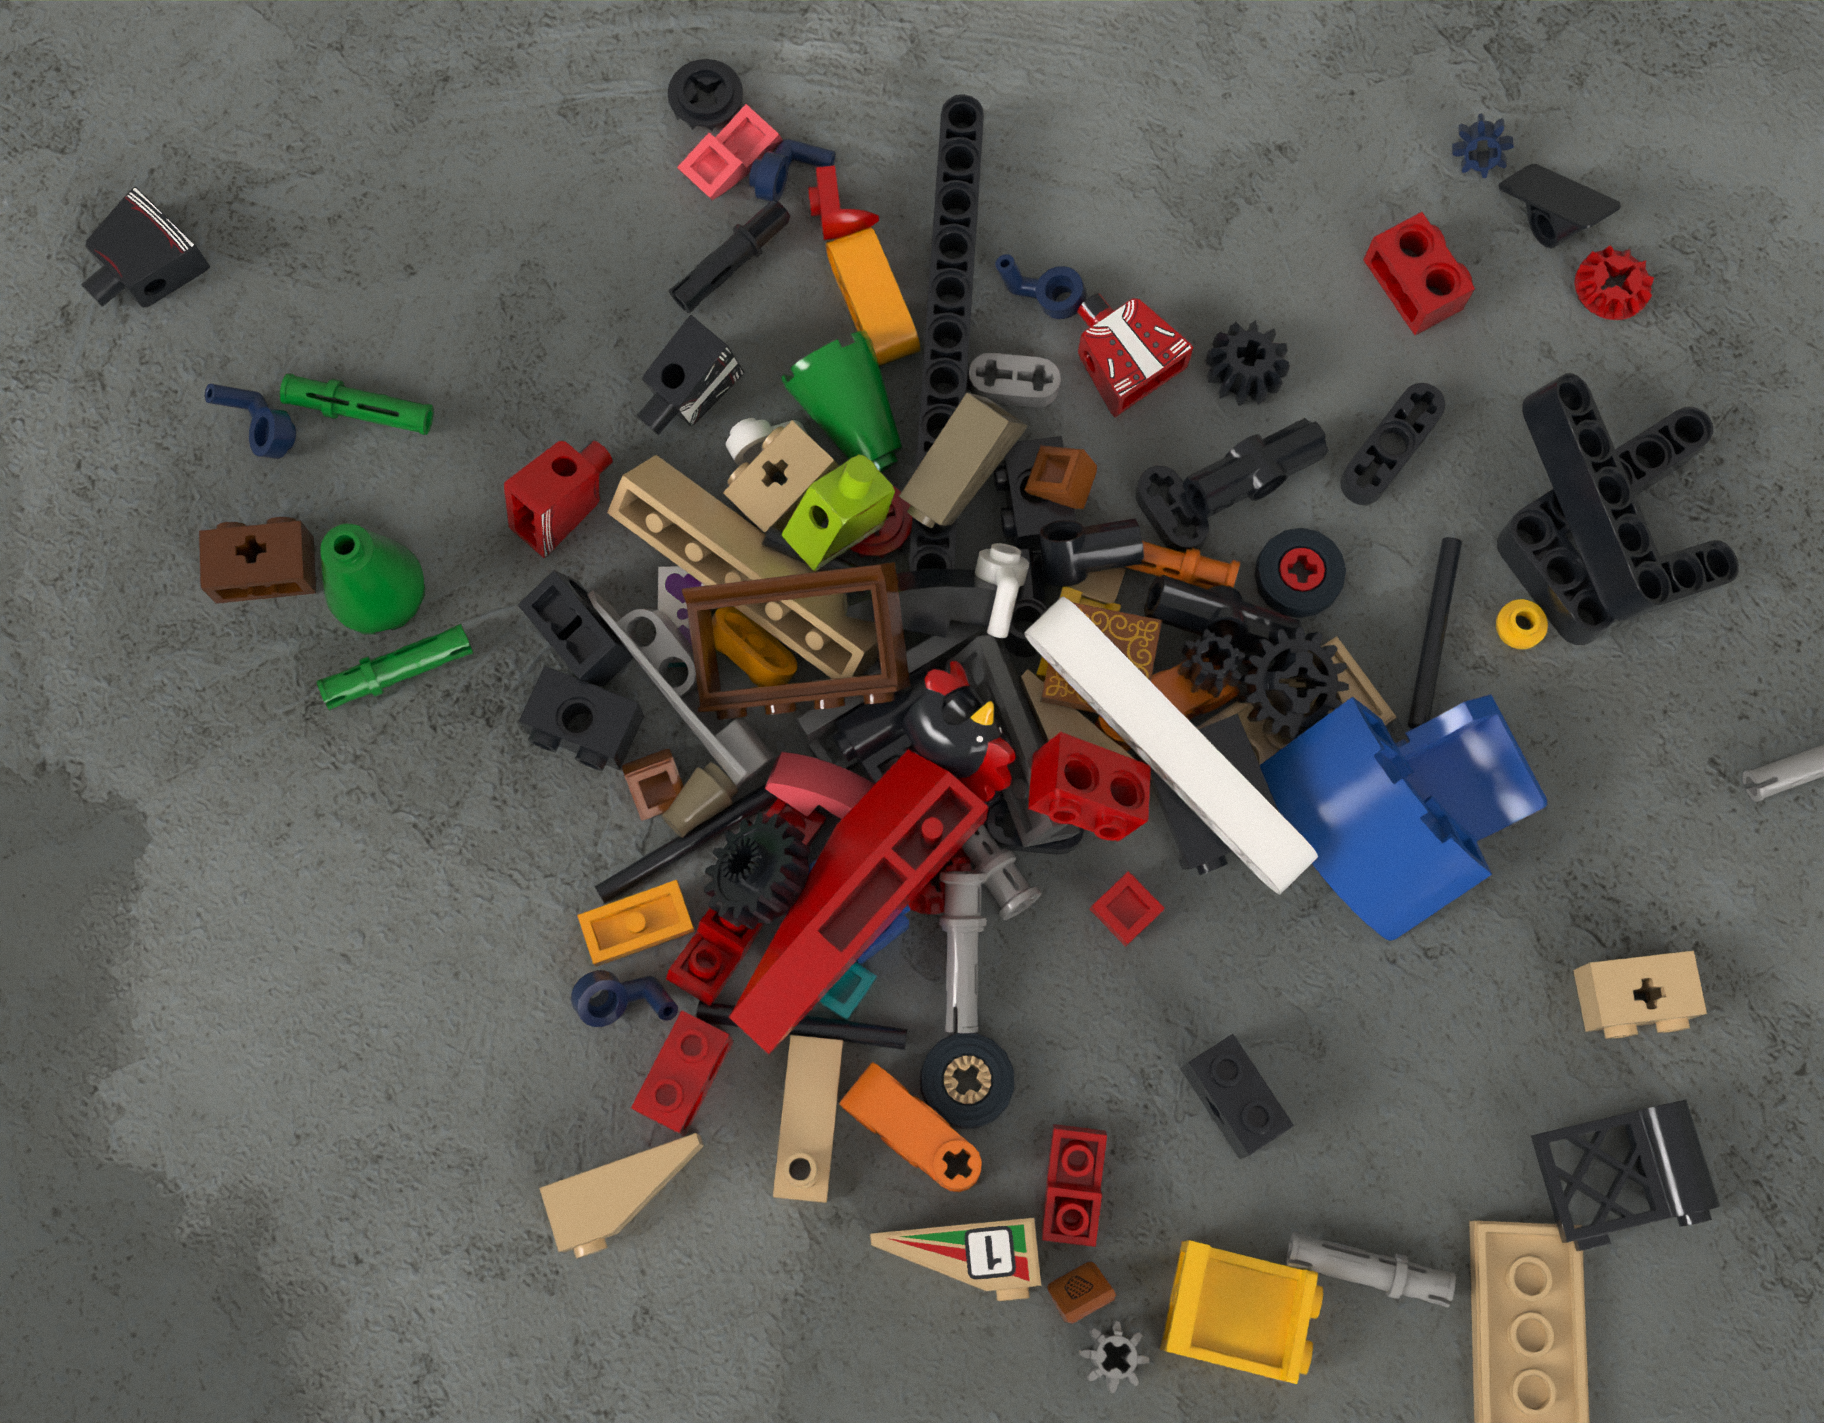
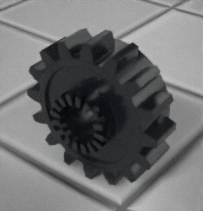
M761 812L758 813L754 824L746 818L742 819L740 832L736 835L729 830L725 833L727 844L724 849L714 848L712 852L718 858L716 865H711L705 870V873L713 878V881L703 888L704 893L712 897L708 903L709 908L719 913L718 916L736 927L743 924L750 929H755L757 923L766 922L769 924L786 913L800 897L807 882L810 869L807 856L810 853V848L802 843L805 838L804 833L778 814L774 813L770 818Z

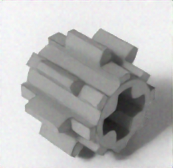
M1120 1321L1112 1322L1109 1334L1103 1335L1095 1328L1089 1329L1095 1343L1092 1349L1079 1350V1355L1091 1359L1093 1364L1086 1378L1089 1381H1093L1105 1375L1106 1386L1111 1393H1115L1119 1379L1125 1378L1129 1383L1137 1386L1139 1381L1133 1372L1136 1365L1146 1364L1150 1361V1358L1137 1354L1135 1348L1142 1338L1141 1333L1135 1332L1126 1338L1122 1337L1123 1332L1121 1331ZM1109 1343L1115 1347L1124 1345L1126 1350L1122 1353L1121 1358L1125 1365L1122 1369L1119 1370L1111 1365L1105 1369L1103 1368L1101 1363L1107 1357L1102 1349L1105 1344Z

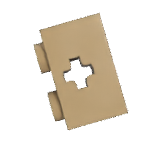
M793 420L785 428L783 426L777 427L767 436L762 444L764 450L751 463H743L731 474L728 479L729 486L723 492L765 534L769 526L784 531L807 489L815 481L839 467L836 461ZM778 471L788 478L782 486L772 479L773 475Z
M1694 951L1591 962L1573 970L1585 1032L1604 1030L1605 1039L1638 1035L1637 1026L1656 1024L1657 1033L1690 1029V1019L1707 1014ZM1633 991L1639 994L1646 993L1647 1003L1642 1000L1635 1001Z

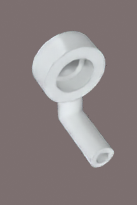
M744 419L731 429L730 436L726 441V448L737 465H742L745 462L751 463L764 450L762 444L767 436L777 427L783 426L785 428L791 421L771 426L767 420ZM793 420L807 434L803 425L799 421Z
M995 543L991 545V549L980 551L975 569L977 577L998 586L987 630L988 634L998 638H1006L1008 636L1018 589L1025 584L1029 567L1028 560L1021 556V550L1008 544Z

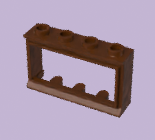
M895 562L682 589L687 605L700 707H697L698 713L716 711L717 720L748 716L747 707L765 706L766 715L796 711L795 702L812 700L814 701V709H829L845 706V697L863 695L864 704H876L894 701V692L910 687ZM871 590L882 674L721 691L710 609Z

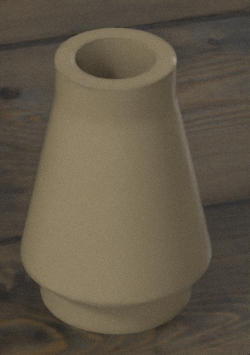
M710 762L703 769L700 767L695 769L669 809L661 817L677 835L683 838L695 827L733 805L731 798L739 792L738 788L717 765Z

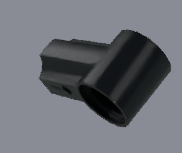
M1136 518L1091 526H1083L1081 523L1071 520H1059L1046 524L1040 530L1043 579L1053 586H1073L1085 581L1089 572L1142 564V559H1144L1143 542Z
M1020 549L1021 556L1028 560L1029 567L1025 584L1018 589L1008 636L1002 639L1004 646L1010 653L1019 657H1030L1038 652L1025 635L1017 631L1013 625L1020 621H1030L1034 624L1048 608L1046 607L1041 553L1033 552L1030 549Z

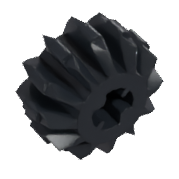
M1256 320L1250 323L1247 331L1235 321L1234 324L1230 325L1228 334L1219 332L1214 337L1212 343L1214 348L1208 350L1205 358L1206 365L1211 367L1207 375L1208 383H1222L1218 392L1220 398L1228 396L1231 392L1237 394L1236 401L1238 406L1245 403L1248 395L1259 405L1265 401L1267 392L1274 395L1278 393L1283 384L1281 378L1287 375L1290 368L1289 361L1283 359L1288 351L1287 343H1273L1276 336L1275 328L1266 331L1264 334L1258 332L1259 327ZM1244 360L1251 362V366L1244 365Z

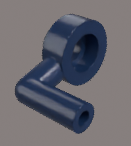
M785 139L779 144L775 153L767 151L762 159H755L750 171L749 185L755 188L757 199L768 202L772 200L779 201L785 189L789 166L792 160L817 167L833 166L836 153L832 150Z
M1004 254L996 260V268L1008 291L1014 295L1037 298L1042 310L1052 318L1066 319L1077 314L1080 305L1086 300L1087 292L1080 275L1072 268L1065 266L1054 267L1046 271L1039 279L1022 276L1011 255ZM1065 292L1071 293L1066 300L1056 302L1060 294Z
M211 383L207 385L205 389V401L207 403L249 411L252 417L249 429V443L252 452L256 456L280 459L293 447L296 439V428L286 411L269 408L263 395L256 391Z
M592 971L577 981L571 993L573 1009L585 1024L592 1027H604L612 1024L622 1016L628 1002L646 999L663 1021L673 1019L678 1013L677 1004L660 982L652 976L620 982L609 971ZM602 990L598 996L591 998L596 992Z

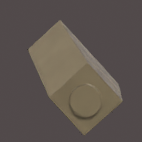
M966 393L899 495L900 498L911 505L907 512L930 528H933L935 523L939 525H952L1018 441L1028 425L990 399Z

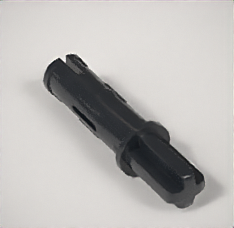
M772 200L745 225L737 224L733 228L734 234L714 252L710 253L693 271L669 290L674 301L684 311L686 310L687 313H691L701 301L730 278L747 260H750L753 256L759 257L763 253L761 247L789 223L790 214L786 208L777 200Z

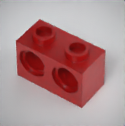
M1423 212L1373 237L1363 259L1414 335L1462 311L1475 290L1470 272L1462 263H1457L1446 247L1443 233L1436 225L1430 224ZM1401 249H1410L1418 257L1408 256ZM1427 287H1436L1439 290H1441L1444 295H1436L1432 293Z
M1059 732L1033 753L1028 809L1047 815L1054 822L1072 824L1094 832L1101 839L1120 841L1148 822L1151 765Z
M681 1010L631 1109L685 1137L734 1042L730 1034Z

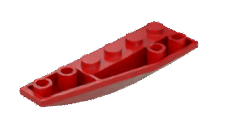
M908 749L836 825L808 875L800 897L789 909L729 1018L770 1055L986 821L989 807L949 771Z

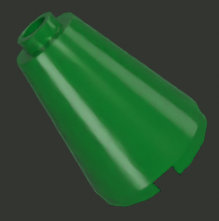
M866 330L851 333L855 343L842 347L838 339L832 341L795 363L790 368L794 376L783 374L781 380L787 391L848 459L857 455H864L874 463L880 472H883L898 462L895 454L903 447L872 340L869 338Z
M355 524L338 525L325 535L320 547L324 596L331 613L346 628L364 635H374V632L388 629L393 631L403 627L418 612L425 597L424 576L418 559L406 546Z

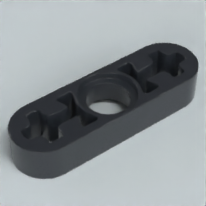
M1417 383L1405 390L1343 472L1340 485L1347 499L1356 504L1367 505L1374 503L1381 497L1443 415L1445 399L1438 388L1428 383ZM1421 400L1429 405L1427 410L1411 426L1406 422V419L1409 417L1414 406ZM1386 433L1399 435L1405 442V452L1398 455L1387 453L1380 444V437ZM1374 461L1381 467L1373 477L1371 484H1367L1364 488L1358 486L1356 482L1359 476H1362Z

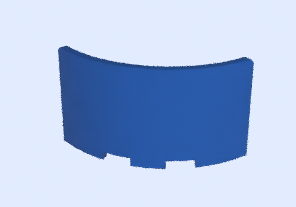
M1491 694L1462 702L1436 718L1406 732L1409 743L1405 739L1395 743L1414 771L1406 779L1423 801L1433 795L1440 805L1474 836L1476 842L1547 806V798Z
M1354 697L1348 699L1260 765L1279 813L1316 851L1318 858L1312 865L1352 911L1386 940L1397 939L1492 875L1474 836L1461 826L1440 805L1433 795L1423 801L1406 779L1414 771L1394 743L1382 719Z

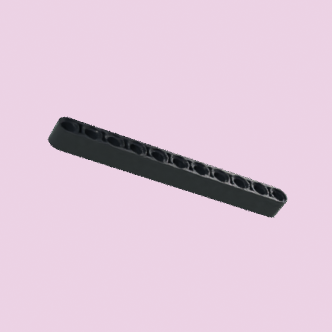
M965 94L949 98L943 104L941 110L916 469L936 440L930 436L929 432L935 428H944L966 394L984 112L982 105L977 99ZM964 123L970 127L961 129L953 125ZM961 165L965 166L967 170L958 172L950 167ZM950 208H960L964 210L965 213L960 215L950 214L946 210ZM957 251L963 256L951 259L944 256L943 253ZM946 294H952L961 300L956 303H946L939 298ZM943 338H949L956 341L958 345L953 348H943L937 345L936 342ZM938 383H948L955 387V390L951 393L942 394L936 392L932 387ZM912 517L909 571H918L927 566H934L939 569L955 568L958 518L952 525H946L945 531L933 534L924 530L923 524Z

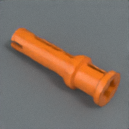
M1142 540L1144 550L1142 564L1126 566V568L1157 577L1165 575L1205 589L1220 585L1233 588L1241 561L1233 559L1229 564L1200 555V550L1192 548V550L1187 549L1186 553Z

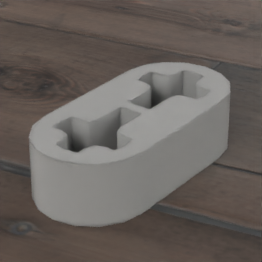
M984 353L973 360L968 371V388L971 394L986 397L996 404L1034 408L1045 407L1056 399L1061 382L1060 371L1057 366L1050 360L1041 357ZM991 369L995 371L997 379L994 382V386L984 385L983 377L986 370ZM1035 374L1043 375V381L1046 384H1044L1042 391L1033 390V383L1031 381Z

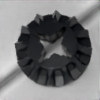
M699 59L689 62L678 69L670 80L668 86L669 104L676 119H682L687 122L692 130L696 126H701L713 131L716 125L723 122L729 123L736 111L741 110L743 97L741 80L737 73L723 62L712 59ZM695 86L707 94L715 91L714 100L716 105L709 104L706 100L697 103L698 95Z

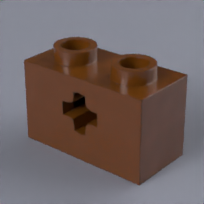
M274 517L267 520L266 524L250 526L240 522H224L218 524L216 529L199 531L200 586L216 604L316 594L314 537L301 520L297 521L290 517Z

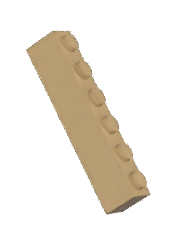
M657 455L622 475L607 512L704 585L814 572L810 566L762 545L765 537L762 531ZM844 593L734 606L832 679L861 676L876 662L879 656L875 623L845 616Z

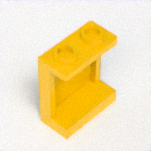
M1191 1240L1182 1241L1160 1350L1297 1384L1299 1374H1307L1312 1359L1313 1343L1306 1340L1310 1318L1317 1319L1323 1300V1286L1316 1285L1318 1272L1296 1269L1210 1247L1211 1245Z

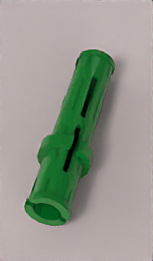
M287 373L283 378L280 388V401L282 404H292L322 411L324 417L336 419L340 415L378 425L414 431L422 435L429 433L433 422L434 408L431 404H421L384 394L345 387L344 382L341 380L330 379L327 383ZM316 394L323 395V396L330 397V398H337V399H341V400H346V401H348L349 403H344V402H342V401H337V400H331V399H326V398H322V397H317ZM365 405L396 411L399 414L367 408Z
M458 624L444 632L419 640L386 655H381L374 659H370L369 656L359 659V665L338 674L321 678L316 682L323 701L330 711L349 701L371 693L374 697L384 693V688L474 653L462 624Z

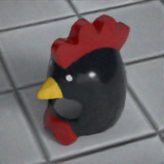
M957 661L949 663L948 673L937 669L928 672L924 679L926 693L910 708L904 717L902 726L909 740L923 758L949 771L979 799L987 802L994 797L995 790L1001 791L1010 786L1011 774L1007 765L1014 762L1016 756L1014 749L1005 741L1006 733L994 715L992 701L984 702L968 681L962 665ZM958 691L954 698L942 709L945 699Z

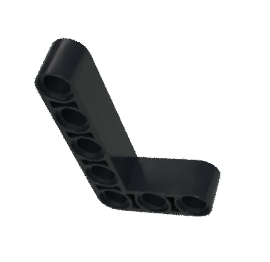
M1565 373L1526 396L1522 405L1525 422L1600 602L1612 618L1626 621L1693 599L1736 579L1739 570L1737 557L1732 548L1720 540H1712L1664 556L1659 555L1598 407L1584 380L1573 373Z
M1695 407L1681 408L1615 449L1635 496L1687 464L1711 440L1713 423L1705 412ZM1675 431L1683 433L1688 438L1689 443L1682 441ZM1636 455L1644 457L1650 463L1651 468L1639 463ZM1554 489L1519 510L1499 533L1497 549L1536 604L1544 611L1546 617L1560 636L1571 644L1586 645L1602 634L1615 619L1603 608L1582 557L1568 540L1573 535L1565 516L1557 508V505H1560ZM1517 530L1527 531L1533 537L1534 544H1528L1521 540ZM1547 569L1558 571L1564 579V584H1558L1550 579ZM1578 609L1588 611L1592 615L1595 625L1587 624L1580 619Z

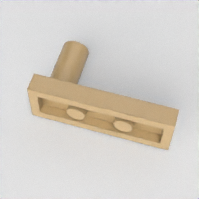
M790 1035L773 1198L827 1203L843 1040Z

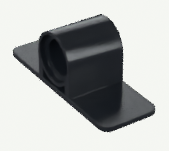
M1530 164L1499 183V190L1526 203L1530 229L1539 243L1547 248L1556 247L1583 229L1591 228L1621 208L1619 201L1538 164Z

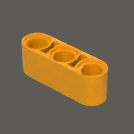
M870 227L827 242L825 247L828 260L857 331L866 330L869 338L872 340L879 366L920 352L916 328L873 228Z

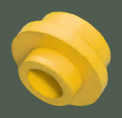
M1518 599L1507 603L1499 611L1496 618V630L1499 637L1505 644L1516 649H1529L1536 646L1547 633L1548 621L1544 611L1537 604L1529 600ZM1516 616L1525 617L1530 622L1531 628L1529 630L1521 629L1516 623Z

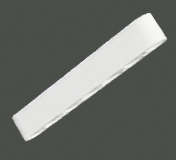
M1065 597L1058 599L1024 632L1025 637L1036 651L1148 765H1151V768L1271 890L1281 894L1318 858L1316 851L1307 840L1069 599Z

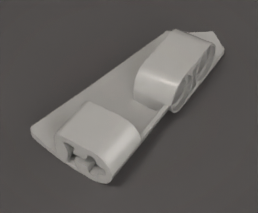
M594 590L587 594L593 607L737 787L747 782L775 759L774 755L743 717L734 720L726 726L722 720H717L715 711L698 713L697 707H700L692 645L665 613L656 609H636L621 618L612 605ZM645 617L650 619L656 627L655 639L648 646L639 642L636 636L637 624ZM676 657L683 660L688 667L687 680L681 686L675 685L670 681L667 673L669 663Z

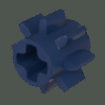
M1480 113L1477 122L1473 123L1470 127L1465 124L1459 125V135L1464 141L1452 144V155H1465L1461 163V172L1466 173L1472 168L1473 170L1481 171L1482 177L1487 178L1488 170L1496 165L1501 168L1507 166V160L1502 150H1510L1514 145L1513 136H1501L1505 128L1502 118L1492 123L1485 121L1484 115ZM1487 140L1488 150L1478 151L1477 142Z

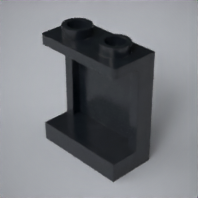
M1238 714L1198 729L1278 811ZM1138 754L1134 756L1137 761L1147 764ZM1151 768L1150 782L1182 858L1178 861L1182 870L1196 867L1199 875L1227 865L1228 862L1225 855L1233 851Z

